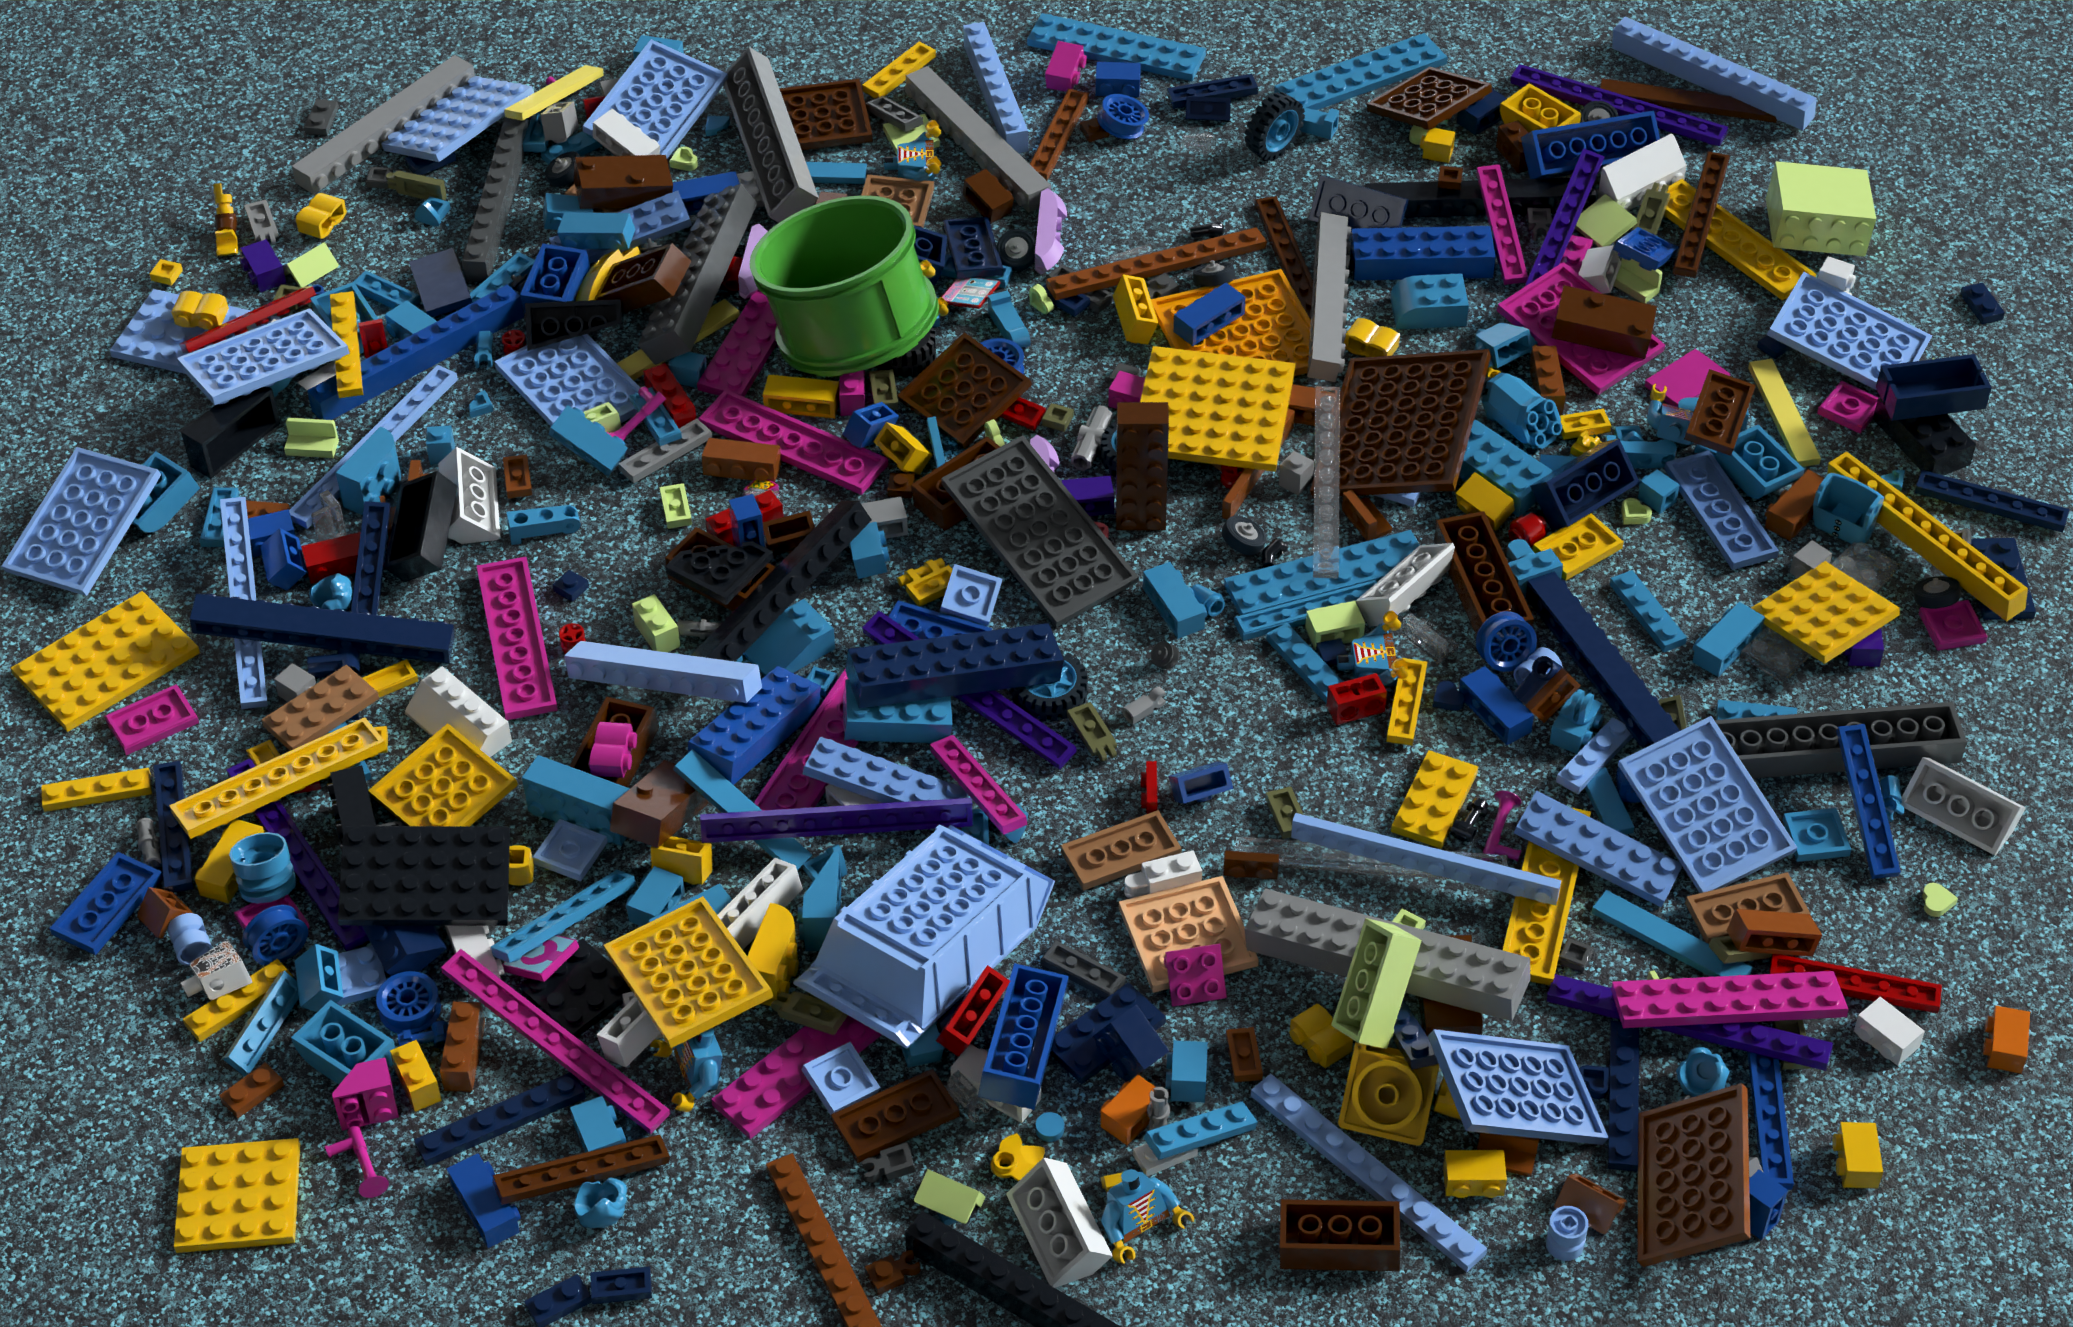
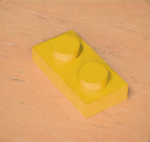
M1604 409L1560 416L1562 424L1561 435L1564 440L1578 438L1585 430L1588 431L1589 436L1611 431V423Z

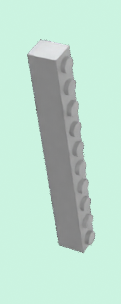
M456 55L452 56L292 165L295 183L312 194L317 193L381 149V143L388 140V135L404 129L405 123L420 118L421 112L437 106L436 102L438 100L453 95L452 91L454 89L469 84L468 80L475 76L473 65Z
M926 66L906 75L905 92L907 96L912 98L920 109L926 111L930 118L935 120L942 127L943 131L948 133L955 143L960 145L968 156L972 157L982 169H987L994 175L999 183L1011 192L1019 206H1022L1028 213L1038 209L1041 191L1047 188L1051 190V184L930 67Z
M1324 212L1320 213L1316 228L1307 377L1336 382L1337 375L1343 372L1345 359L1341 358H1343L1345 352V344L1343 343L1346 336V329L1344 327L1347 319L1345 312L1348 299H1345L1348 292V284L1345 283H1347L1349 276L1347 268L1350 260L1348 253L1350 249L1351 227L1348 226V217Z

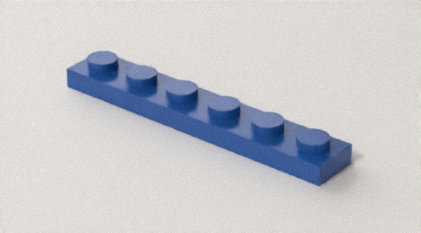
M1865 724L1839 726L1836 730L1871 878L1899 876L1901 873Z
M1747 1052L1759 1162L1766 1175L1787 1190H1792L1794 1180L1779 1059Z

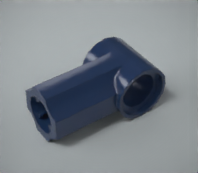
M343 647L338 650L337 654L307 657L308 673L315 678H323L348 665L354 672L360 675V652L353 647Z
M1547 656L1538 657L1532 665V672L1513 692L1514 695L1524 704H1527L1556 675L1562 666Z

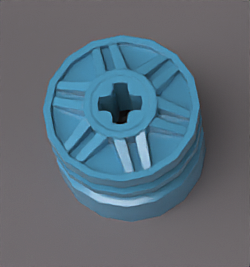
M270 832L257 833L243 838L231 848L229 856L236 875L241 897L247 902L257 904L269 903L288 895L295 888L296 876L290 861L287 843L281 835Z

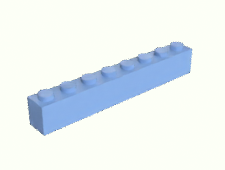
M985 22L963 25L964 48L998 134L1017 153L1028 152V129Z
M580 641L564 655L568 677L572 679L747 703L762 688L757 664Z

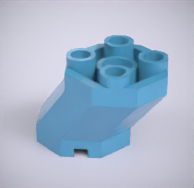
M1499 373L1487 381L1485 388L1488 389L1487 395H1483L1482 404L1488 419L1497 421L1521 443L1536 449H1543L1556 440L1557 435L1562 431V424L1554 401L1543 398L1522 379L1508 373Z

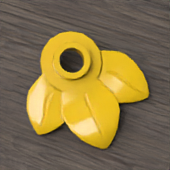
M1017 1133L1012 1134L1001 1141L999 1151L991 1160V1170L998 1177H1012L1020 1181L1043 1159L1045 1148L1022 1145L1020 1136Z

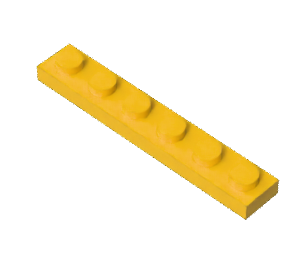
M354 292L330 294L332 330L348 345L350 353L335 361L339 398L363 395Z

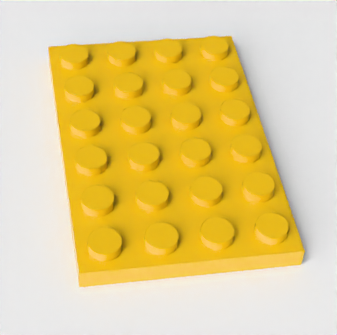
M141 591L12 666L11 671L16 679L69 732L198 655L200 651L199 647Z
M704 896L604 944L607 955L670 1048L774 997L769 985Z

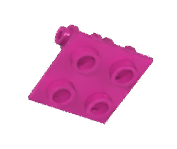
M1220 943L1165 952L1164 966L1168 972L1172 1007L1227 998Z

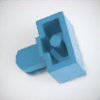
M1517 539L1508 544L1506 555L1510 561L1508 564L1524 598H1526L1528 580L1554 571L1561 579L1563 564L1551 548L1534 553L1525 540Z
M1581 689L1574 692L1562 707L1559 716L1552 725L1549 742L1575 754H1578L1592 739L1593 730L1595 728L1599 729L1604 719V715L1601 714L1603 703L1594 700V695L1591 693L1584 696L1585 691Z

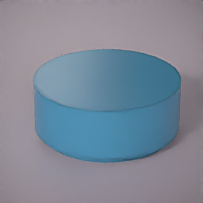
M1053 1112L1041 1114L1036 1120L1037 1136L1046 1142L1059 1140L1064 1134L1063 1118Z

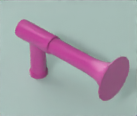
M641 387L638 394L647 403L623 427L608 434L612 437L617 436L624 441L626 436L659 407L666 398L659 391L653 396L647 387Z
M1498 791L1494 795L1495 800L1499 803L1498 813L1481 857L1483 860L1491 862L1495 854L1518 862L1522 850L1499 845L1510 810L1519 807L1521 799L1512 792Z
M352 1126L348 1129L349 1138L325 1146L329 1158L353 1148L364 1175V1181L359 1186L361 1196L373 1198L387 1190L389 1181L385 1177L375 1174L367 1152V1146L358 1126Z

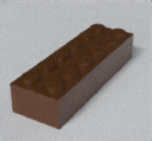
M1117 402L1116 530H1166L1169 435L1168 402Z
M1485 512L1436 520L1435 544L1453 543L1455 546L1448 573L1476 636L1482 624L1489 617L1505 611L1519 614L1533 627L1534 618Z

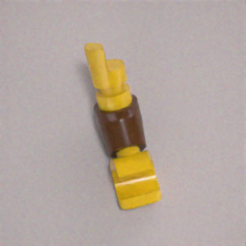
M221 183L213 184L215 204L218 205V208H216L217 215H214L217 256L238 254V241L235 234L237 216L236 213H233V207H230L232 196L231 194H223Z

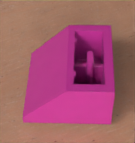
M385 1057L356 1064L332 1093L342 1131L352 1126L360 1128L361 1126L378 1122L383 1123L399 1118L394 1089Z

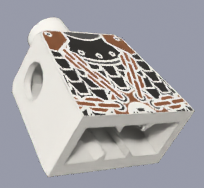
M226 940L190 963V967L194 976L180 984L187 997L203 990L209 1000H214L253 982L242 959L230 942Z

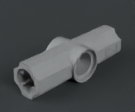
M1099 405L1097 408H1093L1086 425H1081L1077 445L1071 456V464L1077 470L1085 471L1091 468L1097 452L1101 451L1102 434L1110 426L1113 419V413L1105 406Z

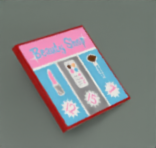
M982 278L956 279L941 297L945 299L948 305L980 309L987 301L988 295H991L1001 283L997 280Z

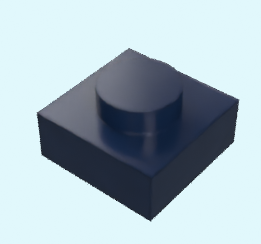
M568 570L553 584L554 592L572 602L589 588L588 580L571 570Z

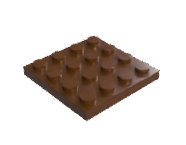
M1428 67L1366 103L1367 111L1378 116H1385L1395 121L1405 122L1409 125L1430 130L1435 128L1440 122L1450 119L1457 112L1467 109L1474 102L1482 100L1484 96L1492 92L1491 83Z
M860 79L779 88L801 150L873 142Z
M964 332L897 396L900 402L923 419L927 420V418L936 416L938 430L965 449L985 430V422L992 419L996 420L1032 386V383L1028 377Z

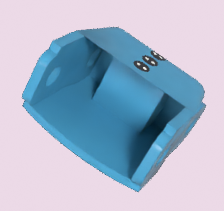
M1829 473L1821 482L1815 494L1812 518L1816 528L1852 545L1857 546L1861 543H1867L1874 531L1877 517L1882 509L1884 496L1857 480L1840 474Z

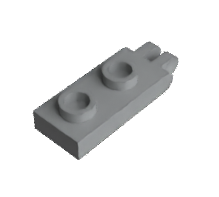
M267 200L244 205L256 242L270 239L272 245L277 244L275 238L279 237Z

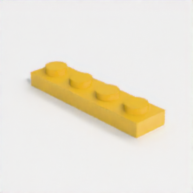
M919 41L862 84V91L875 99L886 96L906 80V75L921 69L936 57V50Z
M1403 658L1409 665L1406 669L1408 676L1405 679L1398 678L1386 742L1413 746L1427 661Z
M142 768L41 785L42 807L44 812L150 795L152 794L151 773L149 768Z
M276 959L250 976L253 983L211 1000L183 1018L184 1025L201 1042L258 1006L279 973L286 971L290 976L293 977V975Z

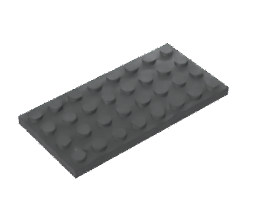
M1023 435L941 478V485L1056 628L1138 583L1139 576Z

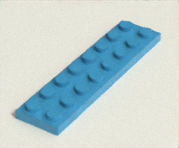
M1041 13L1027 38V46L1054 51L1058 41L1083 45L1084 55L1087 56V59L1101 62L1141 63L1142 71L1193 81L1206 56V48L1044 13Z
M1423 33L1277 84L1274 87V93H1286L1300 102L1303 107L1319 110L1412 77L1428 67L1437 68L1447 64L1448 57Z
M1408 530L1224 578V586L1239 615H1244L1375 579L1378 582L1420 545L1412 531Z

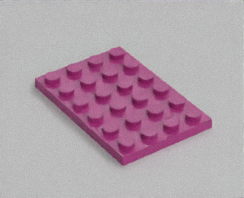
M1564 262L1511 295L1497 306L1496 311L1510 323L1529 329L1530 334L1538 342V346H1556L1559 363L1598 395L1662 353L1665 348V344L1652 334L1646 358L1642 359L1551 338L1563 285L1601 293Z

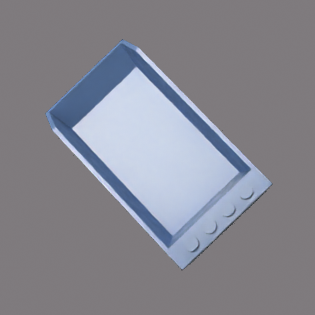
M939 824L935 828L934 833L913 851L909 850L904 858L879 880L875 879L871 883L870 888L848 907L844 906L840 910L839 914L833 919L816 960L793 984L907 1049L969 991L987 965L994 968L1037 928L1055 881L952 825L946 828Z

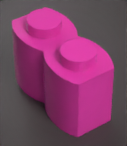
M599 722L589 760L592 775L624 778L626 770L631 769L632 756L630 753L632 748H636L637 733L633 732L631 724Z

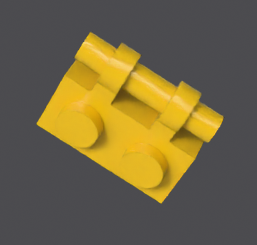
M942 558L934 561L930 559L924 562L923 566L915 570L911 568L905 571L904 575L897 577V582L901 587L906 585L908 595L921 607L945 595L952 568L950 565L945 566Z

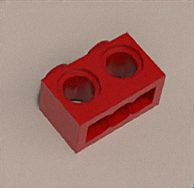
M1370 674L1328 686L1326 707L1335 724H1343L1385 712L1387 691L1378 674Z

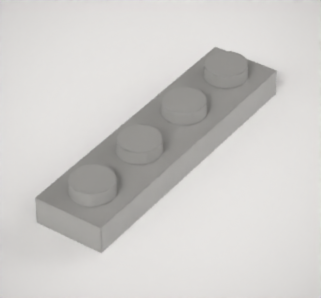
M695 419L679 428L682 434L681 439L659 446L657 442L651 444L618 463L619 471L632 483H636L708 441V438H712V432L702 422Z

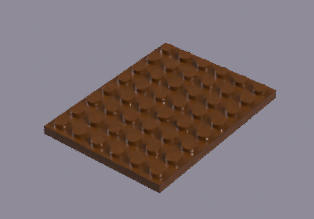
M1489 349L1351 358L1310 489L1312 497L1343 496V493L1349 490H1353L1357 496L1455 491L1491 358Z

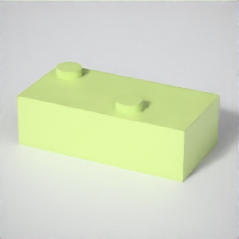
M1365 918L1331 1026L1358 1043L1387 1049L1389 1041L1394 1034L1396 1019L1422 940L1393 924Z

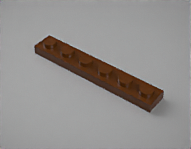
M659 1134L493 1175L492 1183L500 1203L503 1205L580 1186L584 1182L592 1183L669 1164L670 1155Z

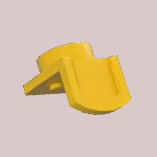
M1355 1042L1338 1125L1347 1130L1411 1145H1421L1425 1138L1438 1073L1441 1072L1439 1064L1411 1070L1399 1049L1391 1047L1384 1049Z

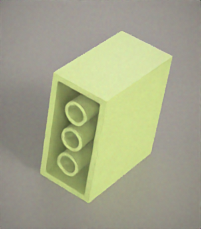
M1776 161L1766 196L1773 248L1866 256L1876 222L1867 170Z

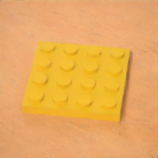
M1826 561L1751 607V609L1765 616L1764 625L1824 664L1900 615V607Z
M447 723L368 791L375 801L398 820H401L405 826L470 827L517 787L518 783L516 778Z
M299 1138L182 1148L174 1238L175 1252L183 1253L295 1243L300 1161Z

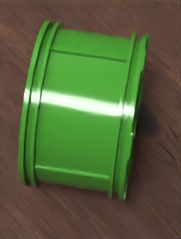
M849 196L825 201L805 208L782 220L770 229L756 244L750 257V270L757 288L768 299L777 324L775 339L781 356L793 368L826 377L841 376L869 369L895 357L898 358L918 345V342L934 325L939 312V302L932 283L923 275L915 251L916 233L911 216L900 203L879 196Z

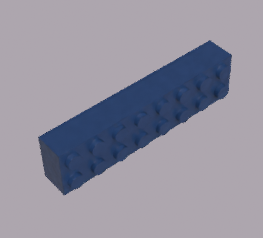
M1049 623L851 648L848 649L845 671L860 709L1060 682L1064 659Z

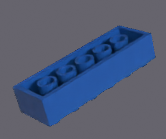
M1654 111L1534 130L1521 137L1530 179L1572 175L1583 148L1605 156L1599 169L1601 170L1603 167L1660 139Z
M1491 226L1352 229L1350 253L1354 281L1402 280L1410 276L1462 274L1463 279L1493 278L1495 251Z
M777 666L761 679L762 688L747 703L735 701L689 740L687 754L693 749L734 785L815 714L819 708L821 685Z
M1014 963L1009 979L1011 982L1006 989L983 1068L978 1097L1035 1110L1062 1010L1069 976Z

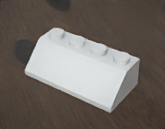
M1669 134L1603 167L1597 200L1606 194L1625 210L1630 211L1642 204L1646 190L1652 189L1654 182L1660 184L1658 191H1661L1663 184L1670 186L1680 179L1685 180L1687 165L1675 136Z
M456 447L438 464L439 473L457 485L448 538L461 544L498 540L500 538L496 467Z
M1454 544L1418 546L1359 597L1356 603L1369 626L1384 625L1383 616L1385 613L1394 611L1398 615L1410 608V604L1415 599H1419L1426 594V590L1431 585L1439 583L1442 580V576L1450 569L1455 549Z
M443 666L421 680L405 710V714L431 737L448 723L489 757L512 742L508 721Z
M1926 757L1921 759L1902 796L1901 803L1905 809L1993 855L1998 853L2013 833L2026 809L2024 806Z
M1043 1158L1006 1193L1043 1273L1052 1287L1057 1288L1093 1275L1113 1256L1067 1163Z

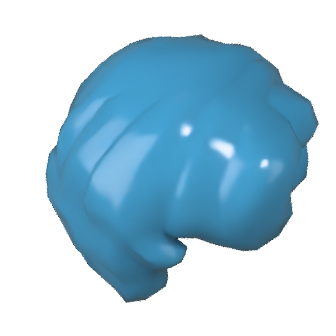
M339 573L330 575L310 588V600L316 607L321 609H342L347 612L353 599L351 581Z
M1705 1047L1691 1049L1688 1057L1680 1062L1676 1069L1677 1079L1684 1094L1690 1095L1691 1098L1723 1089L1730 1072L1719 1054H1712Z
M612 1177L608 1178L602 1185L599 1181L582 1183L575 1197L574 1207L580 1224L590 1229L605 1228L616 1224L624 1214L627 1201L626 1184Z

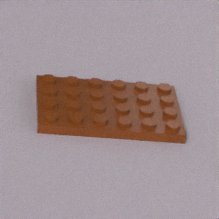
M1740 1083L1639 1113L1637 1261L1643 1267L1750 1239L1748 1089Z

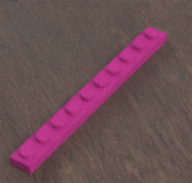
M462 949L455 953L441 967L444 975L596 1093L603 1096L605 1100L649 1134H652L670 1115V1109Z

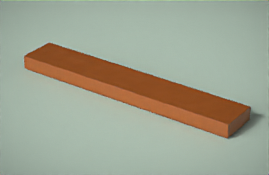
M1073 89L1067 90L1030 162V165L1046 181H1048L1089 101V93Z
M1291 409L1287 411L1281 446L1294 429L1295 411ZM1249 468L1243 470L1223 499V519L1228 520L1235 515L1265 470Z

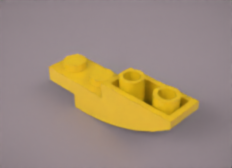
M638 246L622 253L617 249L603 255L584 277L575 301L595 300L612 265L642 254Z

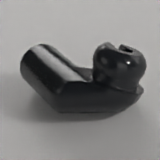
M1219 221L1191 226L1190 228L1192 238L1203 236L1215 238L1222 236L1225 232L1223 223Z
M1281 538L1273 539L1263 549L1262 568L1274 566L1275 555L1277 553L1283 555L1287 551L1288 544Z

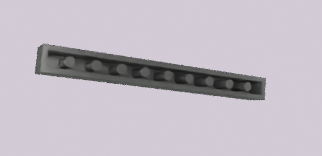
M504 118L462 260L466 282L482 283L492 273L526 155L522 144L530 123L529 118L523 121Z

